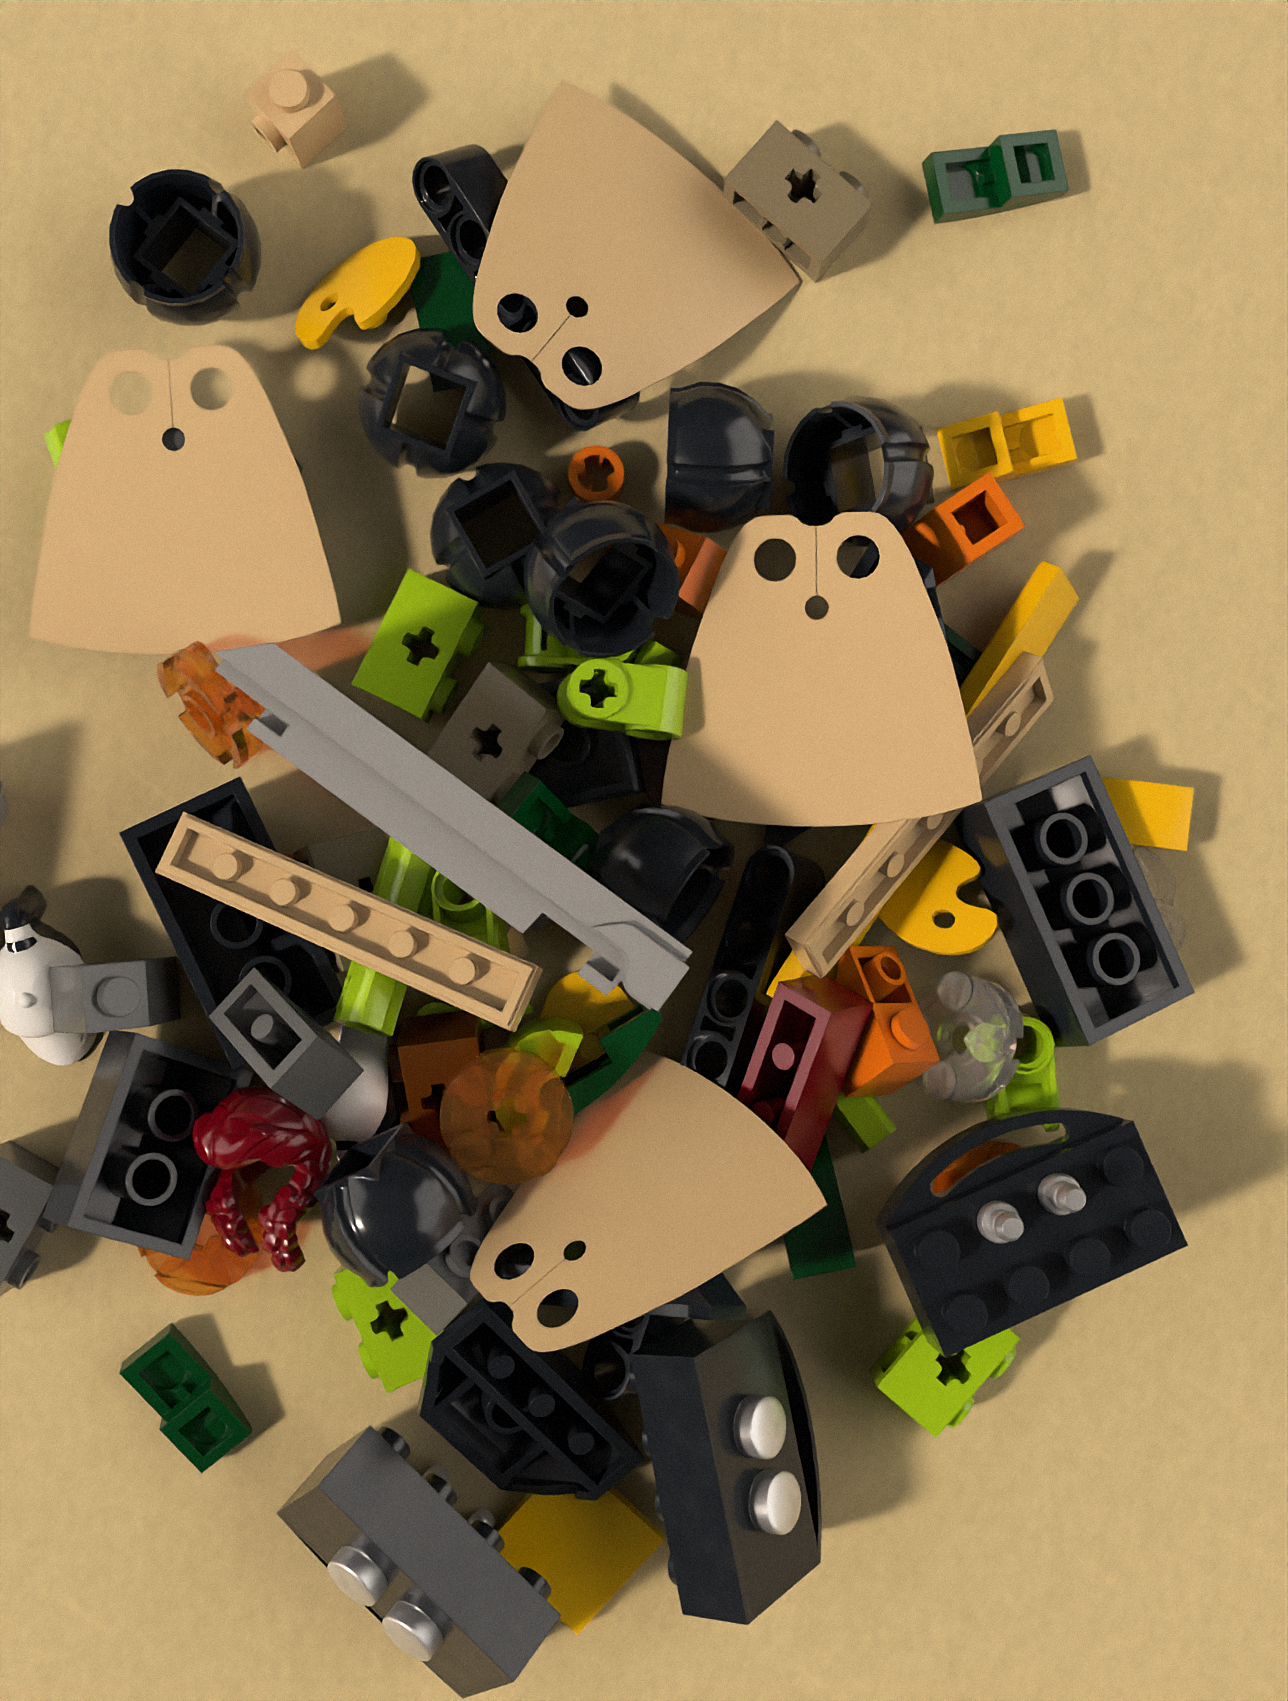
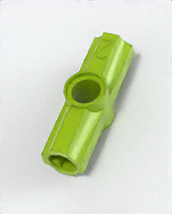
M390 836L372 894L433 920V917L429 915L432 905L431 885L437 870ZM351 960L333 1020L343 1024L345 1027L383 1037L392 1036L407 984Z

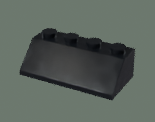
M1091 755L965 807L955 818V826L967 853L981 867L982 873L979 881L993 913L998 916L999 927L1040 1021L1046 1024L1052 1032L1055 1047L1090 1046L1195 993Z
M240 776L119 832L233 1070L248 1064V1062L213 1023L209 1015L254 967L322 1027L334 1022L336 1006L343 989L324 947L155 872L183 812L277 852Z

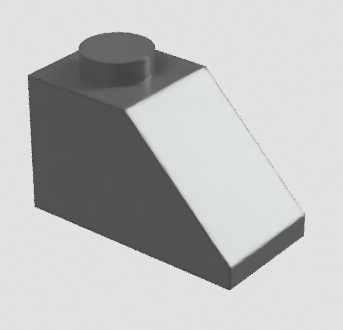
M177 956L49 967L54 1033L89 1034L150 1027L181 1019Z
M255 967L209 1015L213 1023L270 1089L318 1121L364 1071L326 1029Z

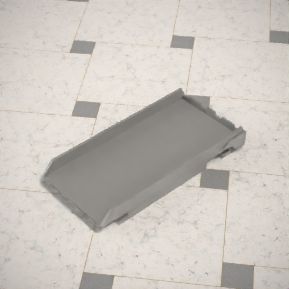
M266 643L217 651L216 654L223 660L215 671L266 708L258 719H253L246 730L522 934L529 927L538 932L552 919L594 950V953L581 968L578 975L603 994L607 995L622 981L625 990L631 997L649 1010L653 1008L657 1012L689 970L690 967L687 966L685 961L692 953L690 949L276 644Z

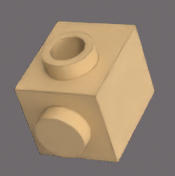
M292 48L244 92L256 115L250 121V124L257 134L275 153H278L283 148L302 169L348 128L336 94Z

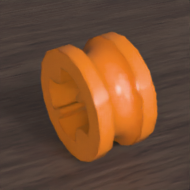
M599 445L584 447L574 455L569 463L567 474L571 492L583 502L594 500L616 501L622 493L625 482L623 463L611 449ZM599 462L600 470H603L605 465L612 469L614 473L606 477L607 489L594 492L593 484H590L587 489L582 487L579 481L586 477L585 466L587 464Z

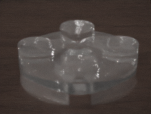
M960 971L949 972L929 981L917 992L915 998L922 1016L929 1027L930 1036L941 1061L916 1077L913 1082L929 1097L940 1101L979 1103L993 1097L1010 1082L1019 1063V1060L1013 1059L1016 1051V1037L1023 1039V1021L1016 1002L1001 985ZM968 1025L970 1032L964 1037L967 1048L962 1052L959 1049L953 1048L952 1035L957 1026L964 1027Z

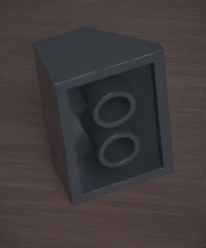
M109 1031L42 1217L68 1228L190 1260L206 1213L205 1203L210 1199V1194L214 1189L220 1171L218 1167L210 1166L200 1159L194 1147L192 1135L195 1121L206 1112L214 1110L219 1105V1102L234 1090L248 1087L253 1072L242 1068L233 1070L228 1063L136 1032Z

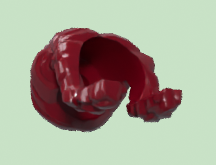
M265 1086L242 1087L240 1090H234L219 1102V1105L214 1110L203 1114L194 1124L193 1142L200 1159L210 1166L224 1170L218 1178L217 1185L210 1194V1199L205 1203L206 1210L214 1218L215 1229L221 1234V1241L226 1249L241 1258L250 1253L257 1254L260 1252V1246L239 1208V1199L243 1192L269 1168L293 1165L295 1172L290 1183L283 1186L276 1193V1197L270 1205L263 1206L258 1213V1220L264 1229L261 1243L263 1249L272 1255L271 1262L277 1271L295 1272L306 1262L298 1244V1237L296 1235L297 1223L318 1202L313 1192L329 1174L332 1144L321 1120L318 1121Z

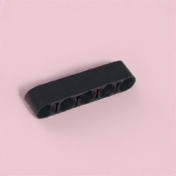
M470 144L421 158L414 167L412 184L420 206L475 287L477 273L488 236L508 180L491 155L483 147L477 144ZM513 293L506 295L497 305V315L500 322L513 332H527L538 321V312L535 304L522 294ZM572 296L567 300L566 308L570 315L578 318L587 314L588 304L584 299ZM579 346L571 348L565 352L562 358L564 374L577 385H592L599 380L602 374V364L599 357L588 348ZM521 356L561 417L570 427L577 431H588L628 413L639 402L640 391L607 406L586 410L573 408L548 390L541 380V373L537 366L526 357Z

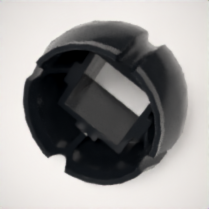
M167 169L152 173L134 183L130 187L134 197L132 204L124 206L117 203L109 226L110 256L115 275L125 292L137 304L146 306L152 316L161 321L176 325L203 326L218 322L234 313L240 307L237 300L239 294L244 291L252 292L255 287L261 266V241L259 233L243 201L237 195L224 190L218 181L204 174L186 169ZM195 228H197L225 249L226 252L194 293L190 294L162 271Z
M417 328L398 334L384 343L371 357L366 366L371 375L370 382L366 386L359 387V417L365 435L375 451L390 465L397 469H401L404 465H411L415 468L417 477L426 479L447 478L463 473L478 464L495 446L498 438L495 436L493 428L496 422L505 420L506 391L500 372L491 357L475 341L464 337L459 342L453 341L449 337L448 330L443 328ZM411 365L467 387L447 444L392 423Z
M701 381L681 388H670L664 524H674L691 532L715 533L740 525L749 520L760 509H770L775 436L772 413H767L754 398L739 388L720 382Z
M851 396L840 401H833L830 405L823 408L811 410L797 425L790 437L784 455L783 479H788L795 485V491L786 497L794 517L798 518L805 525L820 526L831 522L840 513L875 512L886 517L899 534L904 532L916 520L925 505L935 502L932 489L934 467L928 463L927 458L931 448L923 433L922 426H919L918 422L905 410L881 398ZM882 448L884 476L882 488L876 500L868 452ZM857 535L849 537L841 545L847 547H867L872 540L866 536Z
M509 462L483 464L476 467V474L471 480L467 481L458 477L441 495L432 515L430 542L437 565L448 567L449 570L445 579L453 590L477 601L484 608L511 610L519 609L528 603L524 587V563L531 544L486 569L461 524L516 493L537 532L541 535L548 530V520L566 507L560 506L558 503L561 491L557 485L541 472L523 464Z
M574 496L563 510L548 520V530L544 534L537 535L529 548L524 563V587L528 605L543 630L559 640L564 647L568 645L584 657L608 658L620 656L637 649L656 635L652 629L653 620L655 618L669 620L679 597L680 579L673 549L659 526L650 518L640 514L638 510L622 502L610 500L583 502ZM611 545L609 550L582 582L568 575L582 558L599 548Z
M642 802L600 831L587 874L681 944H684L704 920L719 896L726 881L718 875V871L721 869L729 870L732 866L735 852L734 845L723 837L712 822L693 810L679 806H648Z
M407 1122L350 1147L313 1192L321 1203L323 1233L330 1251L343 1267L361 1277L365 1284L370 1287L385 1286L388 1282L389 1271L393 1272L400 1280L436 1257L466 1228L460 1214L471 1217L476 1213L479 1203L477 1197L472 1192L468 1174L455 1154L440 1142L414 1133Z

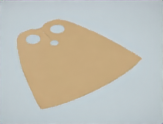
M561 79L542 111L501 197L477 273L473 295V319L478 331L503 353L520 355L532 361L541 373V380L544 386L564 403L581 410L595 409L628 398L694 363L768 310L800 281L772 242L723 196L724 192L693 164L655 134L617 108ZM513 293L522 294L535 304L538 312V321L531 330L522 333L513 332L500 322L497 315V305L504 296ZM572 296L584 299L588 304L587 314L578 318L570 315L566 308L567 300ZM578 346L592 350L599 357L602 364V374L598 381L592 385L582 386L573 383L567 378L562 369V358L569 349Z
M225 345L192 346L182 356L174 359H160L143 348L114 350L100 357L89 373L78 397L53 479L35 579L29 637L64 647L96 652L145 655L196 654L266 643L285 642L340 624L341 617L332 577L300 470L267 394L247 361L235 349ZM207 368L219 369L230 379L232 386L231 397L227 404L220 409H203L192 398L190 391L191 382L201 370ZM127 372H134L143 376L151 389V398L147 407L135 414L123 413L116 409L110 397V388L115 378ZM178 428L184 433L185 443L180 450L171 451L164 446L162 438L167 429Z
M875 512L840 513L831 522L820 526L805 525L792 515L761 516L746 523L732 542L723 560L691 650L686 669L688 676L681 739L673 740L674 734H672L664 775L661 804L679 806L693 810L701 816L728 821L764 825L823 827L887 823L907 818L910 820L945 813L983 801L971 736L947 643L915 561L894 525L886 517ZM857 535L866 536L873 540L880 554L879 564L875 571L869 576L860 579L850 578L845 575L837 563V552L842 542L849 537ZM774 538L782 539L789 543L796 555L794 570L788 577L780 581L764 579L756 571L754 565V556L758 547L766 540ZM816 546L817 596L823 597L829 606L825 617L818 620L811 619L805 610L806 602L811 597L816 596Z
M643 1050L637 1060L615 1084L590 1105L577 1113L541 1156L483 1240L473 1260L470 1279L474 1287L487 1301H501L512 1309L514 1315L512 1322L513 1331L528 1348L537 1352L556 1351L594 1338L682 1296L787 1233L821 1210L827 1203L813 1177L795 1153L764 1121L744 1104L686 1066H682L680 1063L661 1055ZM574 1241L584 1242L586 1250L582 1257L573 1261L565 1259L564 1250L568 1244ZM517 1243H526L531 1246L534 1251V1260L531 1267L524 1274L510 1280L501 1279L496 1275L494 1271L495 1262L504 1249ZM560 1289H568L576 1293L578 1308L575 1315L567 1323L555 1328L545 1327L540 1324L537 1319V1310L547 1295Z

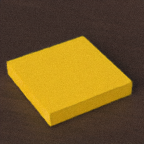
M614 1487L610 1488L596 1501L576 1499L575 1494L547 1496L528 1493L495 1529L505 1543L504 1548L499 1554L517 1572L521 1567H528L539 1573L548 1582L552 1593L547 1601L561 1614L559 1619L576 1635L584 1629L664 1541L663 1532Z

